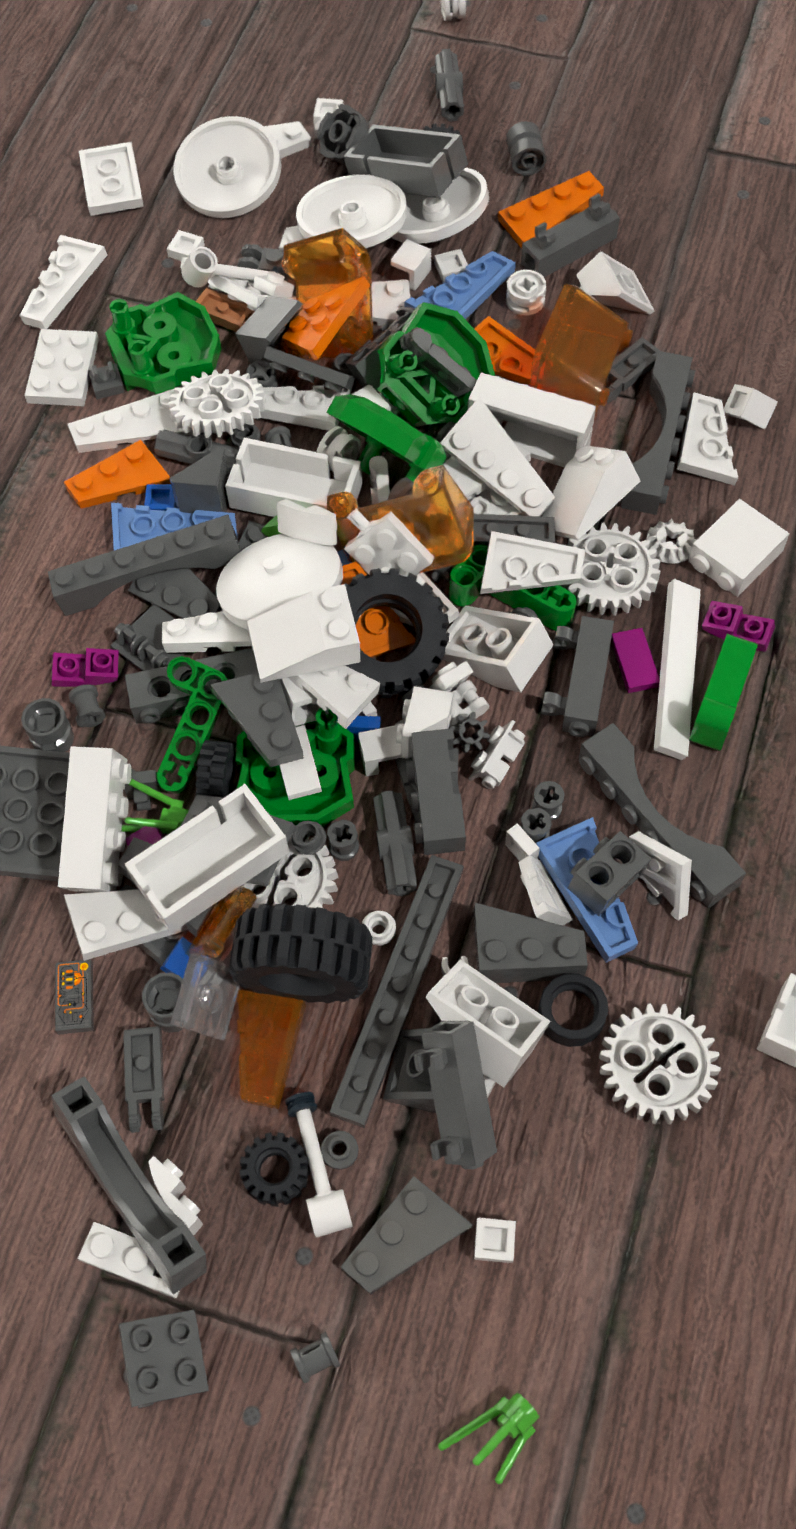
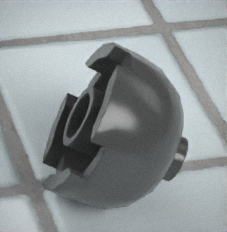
M339 104V108L332 114L329 112L325 114L319 125L317 138L320 139L321 149L319 151L321 154L334 162L346 164L343 156L366 134L369 126L365 117L356 109L346 104Z

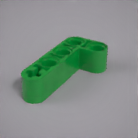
M477 545L472 547L451 571L448 597L455 605L468 606L479 597L488 546ZM560 585L488 593L513 608L527 607L532 609L543 625L555 631L557 626H571L577 604L575 595Z
M730 634L726 635L689 741L721 751L758 646L757 643Z
M183 656L171 660L167 667V676L176 689L191 695L157 773L159 785L170 794H179L188 787L197 767L198 759H200L199 753L205 740H209L224 706L220 699L218 700L214 695L208 694L205 691V685L212 679L221 682L227 680L222 672ZM186 666L192 670L191 677L183 682L174 678L175 671L179 667ZM204 709L209 712L210 716L207 723L203 725L192 723V714L196 710ZM186 739L193 740L196 743L195 751L189 756H183L178 752L179 744ZM173 757L182 763L189 764L187 769L181 765L178 770V775L182 778L181 782H174L172 786H169V781L165 776L167 773L173 774L176 770L177 764L172 761Z

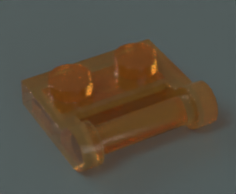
M239 887L222 898L185 954L196 962L206 956L218 958L225 948L223 945L224 941L236 925V920L246 908L253 906L257 896L251 890Z

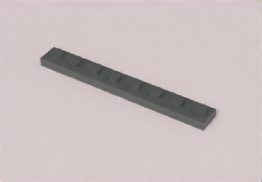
M431 855L330 1109V1116L365 1128L460 882L464 865Z

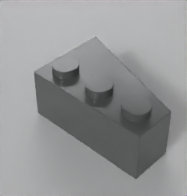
M401 306L396 311L399 317L390 326L388 323H384L379 328L382 333L373 341L367 340L346 362V365L362 388L371 385L380 393L377 388L380 386L381 365L377 351L392 334L402 330L415 308Z
M453 728L412 733V761L406 762L408 782L415 781L416 792H410L412 813L419 812L420 823H414L416 844L423 843L424 855L465 851L466 834L461 793H459L456 773L458 772V767L453 752Z
M478 903L474 904L477 971L494 983L552 981L564 974H580L585 976L588 963L584 931Z

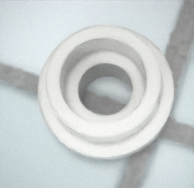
M371 912L362 921L368 927L373 937V945L387 944L395 936L396 923L387 912ZM376 925L385 927V931L380 934L374 933L372 929Z

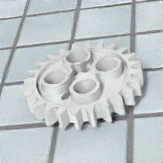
M228 369L222 374H218L217 370H214L212 375L202 372L201 378L191 376L192 382L182 381V388H174L175 394L170 395V402H168L172 422H176L178 429L183 428L184 433L193 430L195 437L203 432L206 438L212 433H216L218 437H221L225 431L233 435V429L235 428L243 431L244 424L253 425V418H261L260 412L265 411L264 404H266L262 384H258L257 378L250 379L249 373L241 376L239 370L229 374Z
M601 523L600 530L592 527L588 530V534L585 533L579 540L569 538L568 546L585 549L583 568L579 583L561 586L568 588L570 592L577 596V606L582 605L584 602L588 603V612L592 611L596 606L599 607L600 615L605 613L606 608H610L612 614L616 616L617 610L620 607L626 613H629L631 604L636 608H640L642 599L649 601L651 592H655L660 576V570H658L660 560L655 559L657 550L649 549L650 540L640 542L641 532H637L632 536L629 534V526L623 531H618L617 523H614L611 530L607 529L605 523Z
M291 835L288 842L289 853L280 859L268 886H265L264 892L259 895H252L254 890L262 885L244 883L230 893L232 895L228 897V901L232 907H235L234 912L239 918L249 906L258 908L260 905H271L273 901L272 906H275L276 904H283L289 898H297V901L292 906L298 904L311 908H323V904L333 905L334 901L329 893L338 891L336 883L332 880L339 877L336 869L333 868L336 865L333 857L328 856L327 846L324 845L321 850L314 854L304 855L294 848ZM305 868L312 869L308 875L298 876L301 870Z
M651 1003L647 1004L645 1014L643 1015L637 1007H634L631 1012L632 1020L624 1014L620 1015L619 1023L621 1027L612 1024L609 1029V1033L614 1038L604 1037L602 1045L609 1050L601 1051L599 1055L600 1060L608 1062V1064L601 1066L600 1074L611 1076L605 1082L604 1088H616L617 1090L612 1098L613 1102L624 1098L627 1101L623 1110L625 1113L633 1107L637 1108L638 1120H641L646 1112L650 1113L652 1124H656L660 1115H664L666 1122L671 1124L674 1120V1113H677L684 1121L689 1116L687 1107L697 1114L702 1108L698 1100L707 1103L711 1095L706 1089L714 1090L718 1084L710 1076L718 1075L721 1070L720 1067L711 1064V1062L717 1060L719 1052L708 1051V1048L715 1041L714 1038L703 1039L701 1036L706 1026L702 1025L694 1028L692 1026L695 1017L693 1014L686 1020L681 1019V1008L679 1007L673 1015L668 1014L666 1004L662 1005L659 1013H655ZM652 1033H665L670 1043L666 1045L657 1043L653 1039ZM679 1043L684 1045V1049L677 1051L669 1057L665 1066H657L640 1083L634 1082L635 1077L649 1070L654 1060L657 1062L662 1060ZM627 1053L637 1054L642 1060V1065H629L624 1059V1055ZM679 1060L688 1061L692 1064L694 1072L691 1074L683 1073L677 1067L676 1062ZM655 1081L661 1083L666 1089V1094L663 1096L654 1095L650 1091L648 1083Z

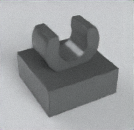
M111 361L107 362L108 366L97 368L94 365L92 370H88L97 400L125 393L117 364H113Z
M156 770L131 772V779L161 793ZM125 784L124 791L128 800L134 799V803L137 804V811L151 810L152 796Z

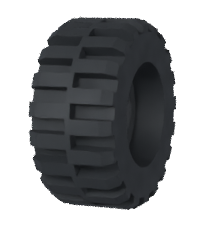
M380 568L372 569L369 575L364 576L360 573L352 578L350 584L345 583L355 626L359 617L366 610L373 607L386 606L395 608L405 614L412 622L416 632L413 649L406 657L399 661H377L360 649V662L345 665L379 682L378 695H381V698H391L395 694L403 696L414 686L424 684L441 663L446 653L445 649L449 643L450 635L447 632V626L449 625L448 615L442 612L444 604L440 597L434 598L431 594L433 588L427 582L423 586L416 582L418 576L409 572L408 576L405 577L399 575L400 569L390 568L388 573H381Z
M276 904L275 906L260 905L258 908L252 907L247 909L236 920L229 971L233 980L243 988H250L253 992L267 994L270 997H280L291 1001L299 1000L309 1003L349 1001V999L358 998L368 987L373 937L364 923L360 924L358 919L346 917L344 913L337 911L331 912L325 908H311L298 904L296 906Z

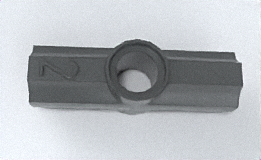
M442 49L439 54L435 55L436 97L440 99L441 116L445 117L448 121H457L460 116L464 115L462 71H459L457 54L453 53L451 49Z
M164 429L159 431L154 449L158 456L192 465L221 447L224 450L228 474H230L233 464H236V457L240 448L213 442L210 436L208 438L205 437V433L195 437L194 434L189 436Z
M394 791L381 792L378 796L373 797L378 827V830H376L380 861L383 860L386 888L388 889V894L396 896L409 895L417 890V881L412 858L414 856L410 825L407 826L402 793Z

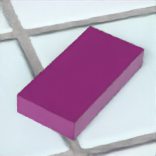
M643 628L612 633L611 643L627 692L633 693L658 688L660 679Z

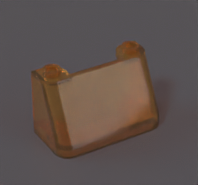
M344 228L283 245L284 258L282 259V267L284 272L296 281V300H299L303 305L311 298L320 296L360 277H366L370 284L367 292L319 358H336L342 353L353 355L367 340L373 341L371 260L367 249ZM283 340L285 353L302 359H312L308 352L303 355L297 349L289 348Z
M565 284L536 348L532 364L530 387L596 406L594 417H596L600 405L606 406L610 389L605 387L618 351L621 352L623 350V347H629L633 330L629 329V322L579 287Z
M444 465L422 471L414 481L413 494L361 508H358L357 499L352 493L340 492L327 496V510L336 514V533L343 549L360 532L347 518L357 508L369 522L381 519L389 512H392L434 556L431 565L419 573L462 563L472 554L474 508ZM344 549V551H345V553H346V555H347V557H348V559H349V562H350V563L356 562V561L348 554V552Z

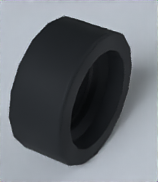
M564 974L553 979L544 988L539 1002L538 1013L551 1021L545 1030V1034L553 1041L567 1047L583 1046L594 1041L603 1030L608 1014V1002L601 986L591 978L580 974ZM577 991L583 993L591 1000L594 1006V1016L587 1027L580 1030H569L561 1027L555 1021L552 1015V1004L560 993Z

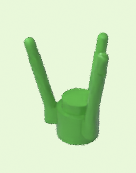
M131 779L128 785L170 805V809H162L160 820L126 817L124 822L132 825H122L121 831L136 832L146 826L160 828L163 834H170L178 829L189 811L183 808L184 801L172 799Z
M515 1393L510 1400L503 1396L494 1407L440 1442L438 1445L439 1450L447 1449L501 1414L497 1419L501 1428L473 1459L474 1465H480L507 1435L514 1439L519 1434L495 1478L496 1483L501 1484L524 1444L536 1431L532 1425L539 1418L537 1411L519 1393Z

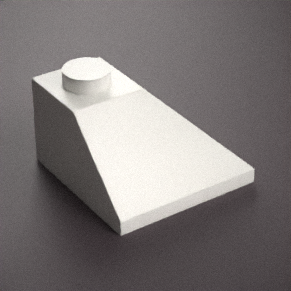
M602 251L576 274L581 284L580 291L588 300L594 299L603 305L649 315L654 312L634 271Z

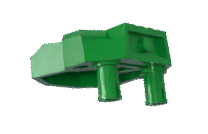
M179 292L147 307L139 304L129 308L127 302L123 299H116L110 303L109 308L112 313L113 323L105 332L111 356L115 364H117L127 392L136 387H142L155 394H159L179 387V385H182V381L192 382L191 376L201 378L202 372L212 375V372L216 369L221 352L219 334L205 306Z
M423 302L416 307L402 330L392 334L377 351L381 365L380 386L377 390L414 427L428 424L445 425L448 422L457 424L468 411V399L472 391L456 397L417 364V356L411 357L412 351H405L401 348L400 337L414 328L421 327V329H424L425 332L427 331L431 335L432 344L434 343L436 346L445 349L448 356L457 364L467 368L476 380H478L481 372L495 376L487 342L458 311Z
M351 394L335 396L326 412L366 438L367 444L357 461H361V471L368 475L371 474L369 470L370 459L380 456L382 452L386 453L388 451L409 463L408 466L411 468L406 477L413 481L416 489L419 490L426 476H437L447 457L442 444L437 440L418 431L391 411L365 397Z
M320 708L316 712V721L298 725H305L317 772L325 771L326 774L321 777L318 776L322 792L289 800L280 765L270 767L249 741L245 731L237 736L236 763L240 773L237 789L246 784L267 813L272 816L292 822L295 826L303 821H313L324 827L354 808L349 777L355 770L354 735L337 722L338 716L330 709H328L329 714H326ZM268 772L276 773V775L271 778L265 776Z

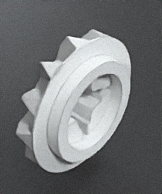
M672 519L666 523L659 520L655 527H650L646 540H650L649 549L657 550L655 558L670 564L687 560L690 557L693 543L696 541L693 530L687 529L684 522L677 524ZM666 537L677 538L676 544H673L671 541L665 542Z

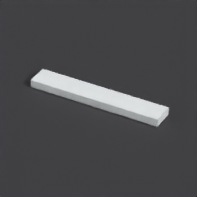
M673 579L668 583L654 750L683 760L688 757L701 590Z

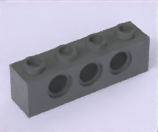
M252 648L195 660L222 672L227 680L258 673ZM168 666L125 675L130 708L136 724L142 722L154 723L161 718L183 715L191 695L176 689L167 676ZM186 666L179 667L175 671L174 678L181 682L186 681L191 677L192 670ZM216 679L208 681L205 685V691L208 694L214 695L210 684L221 681ZM163 693H168V695L165 696V697H162V698H159V697H158L159 695H161V694H163Z

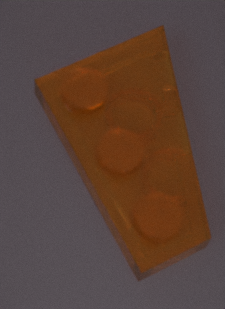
M236 989V1001L239 1006L237 1026L238 1033L240 1034L241 1053L239 1055L240 1098L244 1103L279 1109L306 1004L303 1000Z

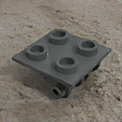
M155 604L132 625L118 624L114 630L115 634H117V639L110 645L114 650H119V654L141 671L168 666L171 660L187 653H167L164 650L162 644V622L172 621L174 618Z
M195 1309L119 1323L131 1408L137 1406L138 1408H145L154 1405L156 1402L209 1391Z

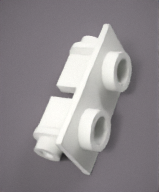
M514 720L503 727L498 725L491 732L490 737L487 739L491 744L485 752L481 751L471 765L474 771L469 777L470 781L481 777L483 779L482 784L488 789H493L495 786L500 785L510 768L501 758L504 757L512 763L525 744V735L519 730H511L515 723Z

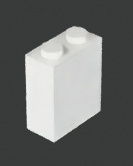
M739 499L693 543L688 562L697 571L705 573L716 581L722 589L730 591L738 597L783 552L790 533Z

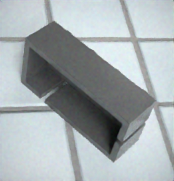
M374 124L343 156L349 175L376 176L395 183L403 192L431 197H440L452 184V180L456 179L468 165L461 134Z

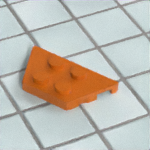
M360 277L306 301L302 311L297 318L290 322L288 330L282 337L286 345L293 350L297 349L303 355L308 352L312 359L318 360L369 289L370 284L366 277Z

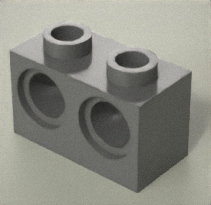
M621 831L611 840L607 837L602 839L593 850L595 855L589 860L585 857L582 858L570 872L573 878L568 889L598 916L644 873L652 859ZM613 858L621 860L623 864L616 862ZM590 878L598 880L601 885L593 883Z

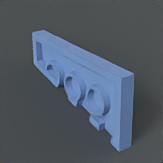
M491 251L465 266L464 272L456 275L453 273L446 277L445 283L436 288L433 286L423 290V295L417 299L413 297L404 301V307L416 309L418 305L426 302L458 311L467 319L515 272L516 262Z
M111 503L114 550L227 514L237 535L235 513L203 510L185 513L180 512L179 508L167 507L166 511L150 510L149 506L136 505V508H125L120 503Z
M592 817L538 841L536 845L540 848L538 857L605 963L634 950L638 945V941L623 902H620L619 897L598 916L568 889L573 875L570 873L573 867L582 858L585 857L589 860L595 855L593 850L599 844L595 832L597 827ZM590 878L593 883L601 885L598 880Z

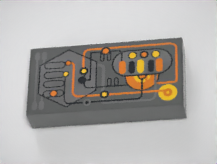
M91 959L55 963V1031L58 1035L94 1031L93 962Z

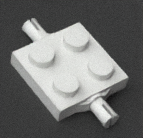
M357 508L348 515V520L360 532L347 543L344 549L368 574L372 569L380 568L381 573H388L389 569L393 568L400 569L399 575L405 577L408 576L409 572L418 576L416 582L422 586L427 582L419 572L431 565L434 556L392 512H389L381 519L370 522Z

